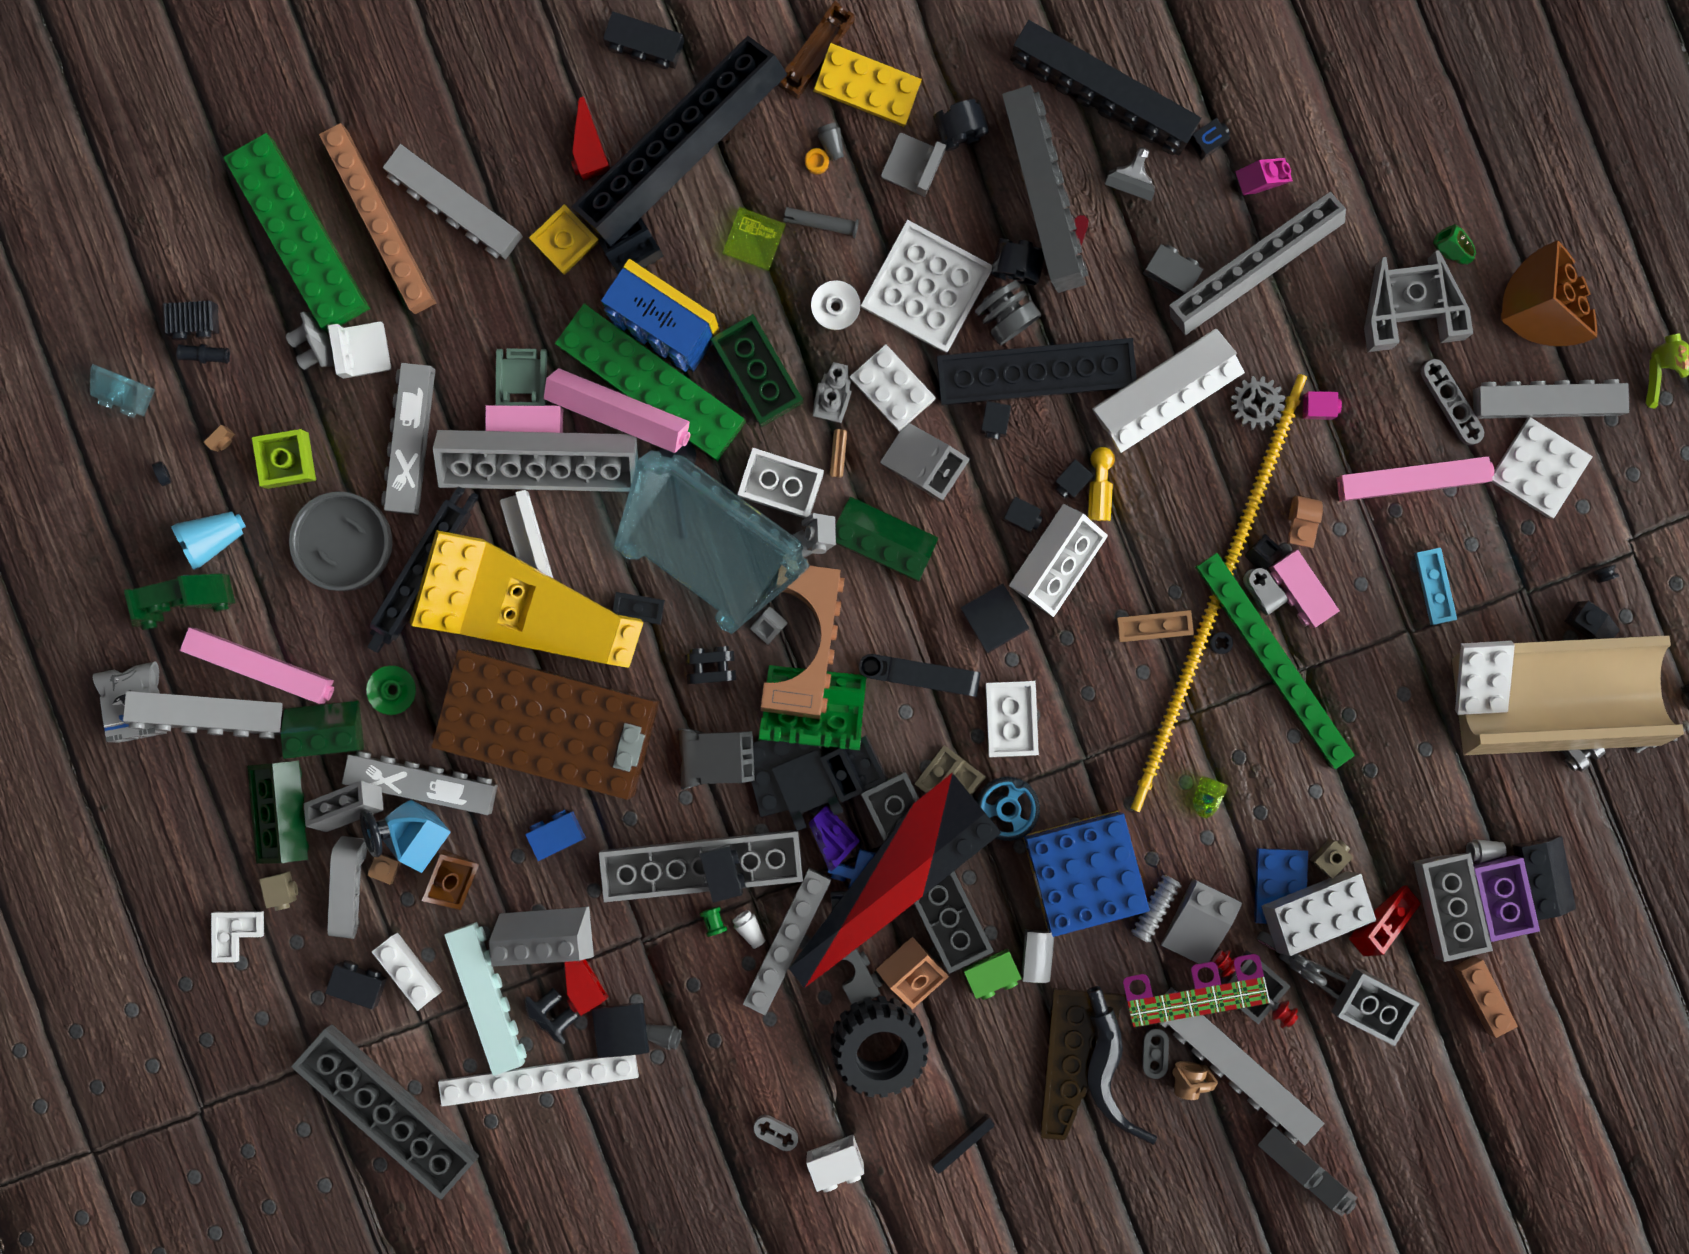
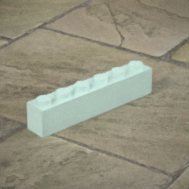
M475 922L449 931L445 934V938L492 1075L495 1076L521 1067L525 1062L524 1058L527 1057L523 1044H519L517 1040L518 1028L516 1022L510 1019L508 1013L510 1011L509 1001L507 997L502 996L500 990L502 987L501 978L498 973H494L493 967H491L490 950H486L484 944L486 935L483 927H479L478 923Z

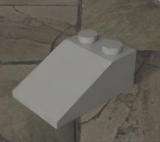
M1192 878L1161 946L1198 964L1209 962L1231 928L1242 902Z

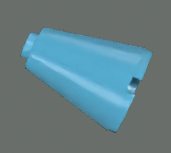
M232 511L171 526L194 570L200 568L244 534L242 529L246 527L240 514L234 516Z

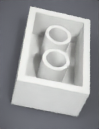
M752 448L737 495L742 499L807 518L811 515L824 470Z

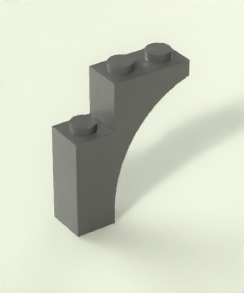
M1273 1127L1258 1144L1262 1150L1299 1183L1309 1189L1337 1214L1343 1216L1346 1213L1348 1215L1357 1204L1355 1201L1358 1197L1277 1128Z

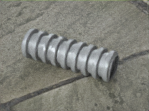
M1167 875L1161 876L1162 881L1157 883L1159 887L1153 890L1155 892L1154 896H1150L1151 901L1148 902L1150 911L1145 912L1142 916L1140 915L1138 917L1140 919L1139 923L1136 922V928L1131 930L1133 935L1147 943L1152 941L1150 937L1155 935V928H1159V921H1163L1161 917L1167 914L1165 910L1170 908V901H1174V894H1178L1176 890L1182 887L1180 882Z

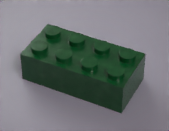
M754 314L710 338L761 428L804 403L803 398Z

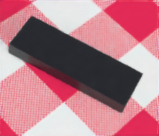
M988 1113L931 1161L932 1167L938 1174L943 1172L994 1127V1121Z

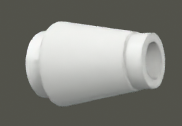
M746 910L733 919L734 929L753 949L761 946L766 941L755 914H751L749 910Z

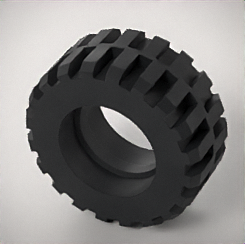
M878 996L877 1000H872L871 997L864 998L863 1003L858 1005L855 1002L850 1005L851 1010L849 1012L844 1010L840 1014L841 1021L835 1022L833 1026L834 1033L830 1036V1049L838 1075L841 1076L845 1085L851 1086L852 1090L858 1094L864 1091L865 1096L872 1098L875 1094H879L880 1098L888 1097V1093L892 1092L896 1095L901 1093L903 1087L909 1088L914 1084L913 1079H918L923 1073L921 1067L926 1066L928 1060L926 1055L929 1052L927 1038L916 1013H912L908 1005H901L900 1001L895 998L887 1001L885 996ZM891 1032L901 1037V1043L896 1052L885 1060L867 1061L857 1055V1050L863 1040L874 1033Z

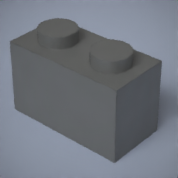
M1161 244L1144 270L1143 275L1182 297L1192 289L1203 269L1199 267L1200 264L1190 257L1185 259L1178 254V250L1174 247Z

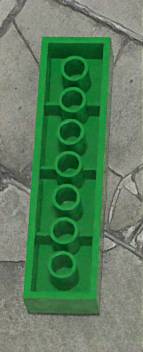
M265 133L223 157L320 328L329 333L328 325L339 324L342 326L370 310L371 308L275 141Z
M585 304L582 305L555 342L559 349L623 395L689 421V442L716 462H718L746 423L743 417Z

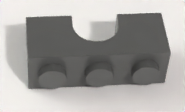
M856 948L842 959L851 962L855 967L853 977L843 982L842 987L851 1004L857 1002L859 1005L864 1002V998L871 997L873 999L879 996V987L882 984L876 973L871 975L867 967L870 965V962L865 952L859 953Z

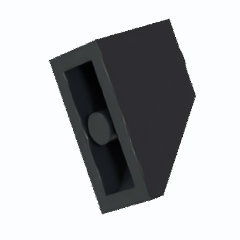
M1589 600L1578 601L1564 621L1588 639L1615 638L1620 630L1609 614Z

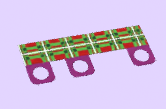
M1256 954L1237 957L1234 960L1238 982L1221 984L1218 967L1214 962L1196 964L1191 969L1195 985L1194 990L1153 997L1147 975L1140 974L1126 977L1123 984L1133 1027L1270 1003L1260 957ZM1249 959L1256 963L1257 970L1254 974L1245 975L1242 973L1240 965L1244 960ZM1203 967L1210 968L1214 973L1213 980L1208 983L1201 982L1197 976L1198 971ZM1134 980L1143 981L1146 986L1145 992L1141 995L1133 994L1129 988L1130 983Z

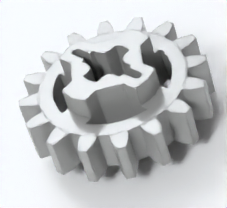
M1253 376L1251 383L1248 384L1247 381L1243 380V388H1235L1234 392L1238 396L1231 397V401L1236 403L1231 406V411L1238 412L1234 417L1235 420L1243 419L1241 426L1244 427L1249 423L1251 424V430H1254L1256 425H1259L1260 429L1264 430L1266 423L1271 427L1274 425L1273 418L1280 420L1281 414L1277 411H1284L1285 406L1279 403L1285 400V396H1278L1281 387L1274 389V380L1265 383V377L1262 376L1260 382H1257ZM1261 389L1268 391L1270 394L1267 395ZM1250 390L1249 398L1241 401L1243 395ZM1255 396L1257 397L1259 403H1262L1260 411L1259 408H1257V405L1253 404ZM1274 406L1273 411L1268 416H1265L1267 408ZM1246 412L1251 413L1255 418L1248 416Z

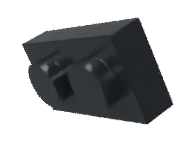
M616 592L612 612L617 615L638 618L643 622L661 625L665 600Z

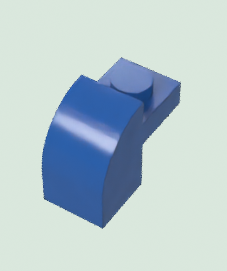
M859 848L854 867L840 863L834 870L830 871L828 869V873H832L831 878L846 881V878L851 879L849 883L850 888L876 853Z

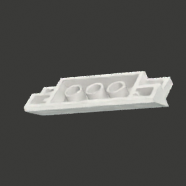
M1215 328L1092 408L1103 429L1108 432L1117 450L1122 453L1245 372L1236 357L1237 352L1218 329Z

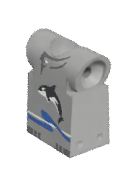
M156 661L135 665L123 673L109 670L93 674L95 687L101 695L100 704L106 742L121 743L167 733V731L155 730V726H145L143 730L130 729L129 724H124L123 722L126 691L159 693L157 688L159 683V666Z

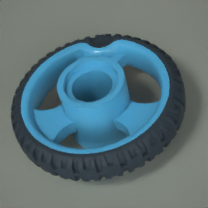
M1015 777L994 779L981 790L977 798V803L989 818L998 816L1001 820L1012 822L1013 832L1000 831L1001 834L996 839L1003 841L1020 839L1030 833L1038 821L1040 814L1038 797L1033 788L1021 779ZM1004 785L1008 786L1009 793L1007 796L1000 797L995 805L986 803L987 797L994 789ZM1023 793H1026L1031 803V814L1028 820L1020 817L1021 805L1017 801L1018 797ZM1006 802H1012L1014 805V812L1011 815H1003L1001 812V807Z

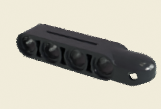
M867 654L859 662L860 673L870 679L977 697L981 672L876 654Z

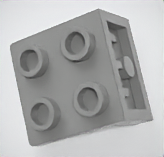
M899 133L881 178L926 197L945 153L946 145L937 141L935 147L906 134Z

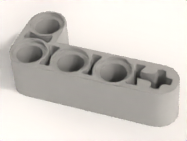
M341 836L333 847L330 863L328 936L354 939L356 936L361 864L367 854L364 838Z

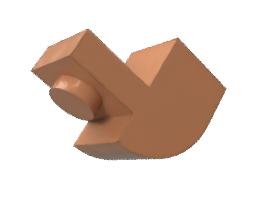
M1294 496L1292 498L1288 521H1291L1288 544L1314 548L1318 524L1322 520V501L1301 496Z

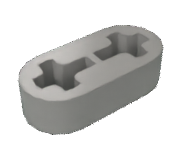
M761 1115L756 1119L754 1132L760 1139L783 1151H791L797 1146L798 1133L791 1126L769 1115ZM767 1121L770 1123L769 1128L775 1132L766 1130L765 1133H762L759 1124H764ZM780 1133L786 1136L787 1133L792 1134L791 1139L793 1142L788 1141L787 1144H783V1138L777 1134Z

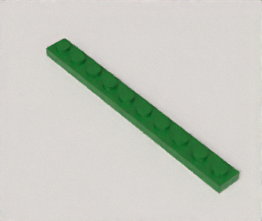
M1214 553L1198 564L1195 568L1331 768L1337 769L1354 757V753L1219 554Z

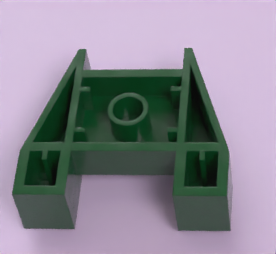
M227 574L178 576L177 579L133 590H124L132 627H141L142 630L156 628V623L164 621L162 613L171 611L170 607H195L221 612L228 610V605L236 603L230 577Z

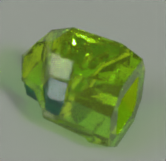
M1202 776L1193 798V805L1197 814L1203 818L1213 816L1220 807L1228 785Z

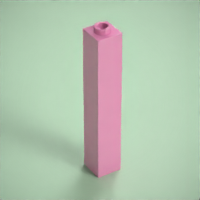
M559 368L546 378L544 399L673 453L682 446H685L689 441L690 432H688L690 422Z
M1489 457L1341 475L1336 477L1339 502L1483 484L1492 481L1494 466L1490 462Z
M188 628L180 651L318 704L325 703L326 700L329 701L334 691L332 686L334 680L198 628Z

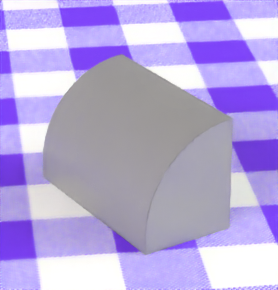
M1025 929L1021 970L1023 982H1050L1054 937L1048 931Z

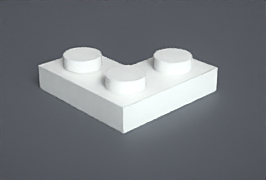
M264 911L212 912V962H238L239 937L264 936Z

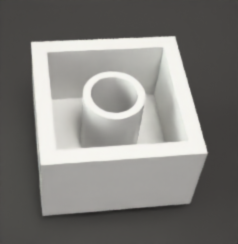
M854 1135L807 1152L806 1164L817 1192L821 1190L823 1192L832 1191L838 1187L837 1184L845 1181L848 1184L856 1182L864 1174V1162Z

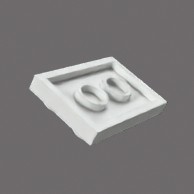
M884 345L850 376L852 382L898 431H901L935 400V396L887 345Z
M1512 641L1461 643L1455 711L1458 715L1508 712L1515 647Z
M1035 681L985 683L989 757L1039 755Z

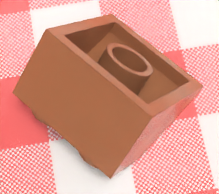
M914 937L905 942L876 969L889 988L911 1009H914L949 977Z

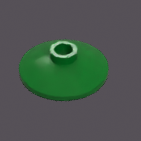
M384 666L370 676L366 687V694L369 703L375 710L383 714L395 715L404 712L412 705L416 696V684L411 674L399 666ZM392 685L397 687L395 695L389 692V688Z

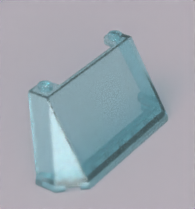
M651 450L638 459L614 548L627 559L647 557L716 608L718 612L715 620L722 630L733 634L808 570L810 565L808 560L803 558L801 553L803 546L798 539L684 456L674 454L673 458L663 457L660 452Z

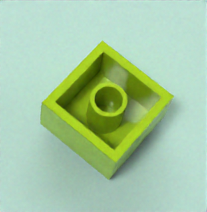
M299 429L252 437L259 486L270 489L316 481L308 432Z

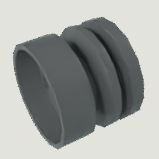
M1017 280L996 289L975 310L978 317L987 312L990 313L983 319L984 325L996 321L997 325L990 333L999 346L1017 336L1041 316V313L1032 301L1022 306L1019 302L1026 295L1024 290L1013 295L1020 287Z

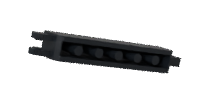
M458 486L450 500H446L442 504L372 620L369 628L372 629L370 634L373 635V638L368 645L369 649L379 653L385 643L390 645L393 640H397L412 615L436 530L460 535L472 515L470 512L479 495L471 494L464 507L461 508L457 506V503L463 496L465 488Z

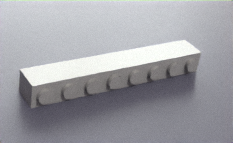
M1329 192L1170 304L1171 319L1187 335L1344 224L1346 208Z
M1171 987L1165 995L1177 993V991ZM1200 1015L1160 1022L1165 1028L1170 1025L1175 1030L1173 1035L1181 1043L1185 1044L1188 1041L1194 1047L1191 1051L1200 1060L1203 1061L1207 1058L1212 1063L1210 1068L1218 1076L1222 1077L1225 1074L1231 1080L1228 1084L1240 1094L1244 1091L1249 1096L1247 1101L1255 1109L1259 1110L1262 1107L1268 1113L1266 1118L1277 1127L1281 1124L1286 1129L1284 1134L1295 1144L1299 1140L1305 1146L1325 1124L1205 1016Z

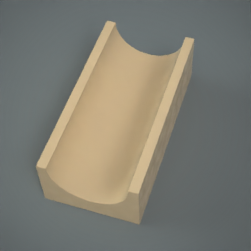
M1670 636L1514 643L1508 712L1459 715L1463 755L1662 746L1684 735L1683 724L1676 725L1669 718L1661 693V665L1666 650L1671 646ZM1460 653L1452 658L1456 694Z

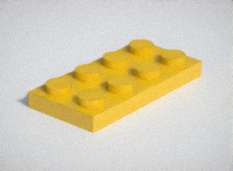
M830 43L813 91L904 127L922 79Z

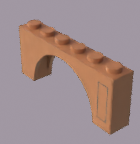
M782 562L778 591L797 597L811 609L819 624L821 642L815 659L801 674L784 682L764 683L761 711L820 719L821 713H826L828 698H823L824 688L829 689L831 674H827L828 664L833 665L835 651L830 649L831 640H836L838 626L833 625L834 616L840 615L841 602L837 601L838 592L843 593L845 579L840 577L841 570Z

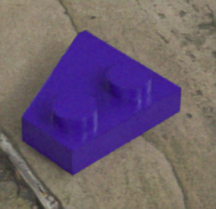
M827 805L809 822L830 871L834 870L860 842L854 833L833 814Z

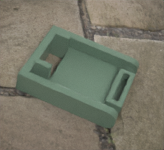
M507 348V359H503V349H497L496 406H546L547 400L544 399L547 378V350L541 349L540 359H537V349ZM510 394H532V402H510Z

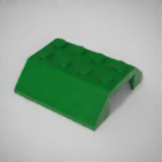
M769 665L767 683L790 680L806 669ZM827 671V674H831L829 689L824 688L823 698H828L826 713H821L820 719L763 711L759 740L860 750L867 677Z

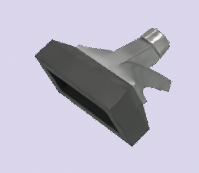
M1139 147L1131 163L1109 170L1105 185L1151 201L1155 193V186L1144 168L1145 158H1148L1149 151L1146 148Z

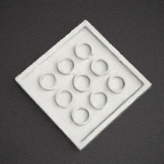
M907 220L862 302L861 308L947 354L992 271V265Z

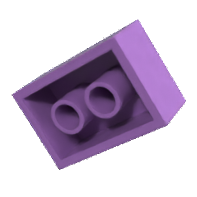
M1512 855L1480 864H1473L1490 941L1494 942L1539 932L1540 929L1524 859Z

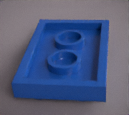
M1257 848L1255 923L1267 924L1262 905L1307 888V850Z

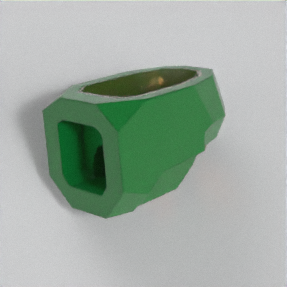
M1455 224L1442 229L1433 241L1435 248L1445 258L1459 264L1468 265L1475 258L1476 250L1472 240L1462 228Z

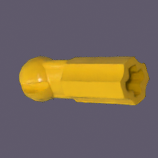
M1099 447L1092 452L1090 458L1091 464L1096 469V477L1090 483L1088 518L1092 521H1111L1113 484L1108 481V469L1113 466L1115 457L1109 448Z

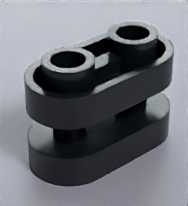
M729 646L714 647V652L704 653V648L690 649V654L685 655L686 665L693 664L694 674H687V684L736 680V670L728 671L727 661H735L734 651H729ZM718 662V672L704 673V663Z

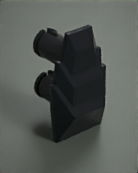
M554 988L537 1002L532 1001L530 997H526L524 1004L528 1019L534 1021L540 1030L545 1031L553 1041L563 1045L565 1040L562 1037V1032L575 1020L579 1019L576 1013L570 1007H567L553 1021L546 1017V1013L559 1001L563 1000Z

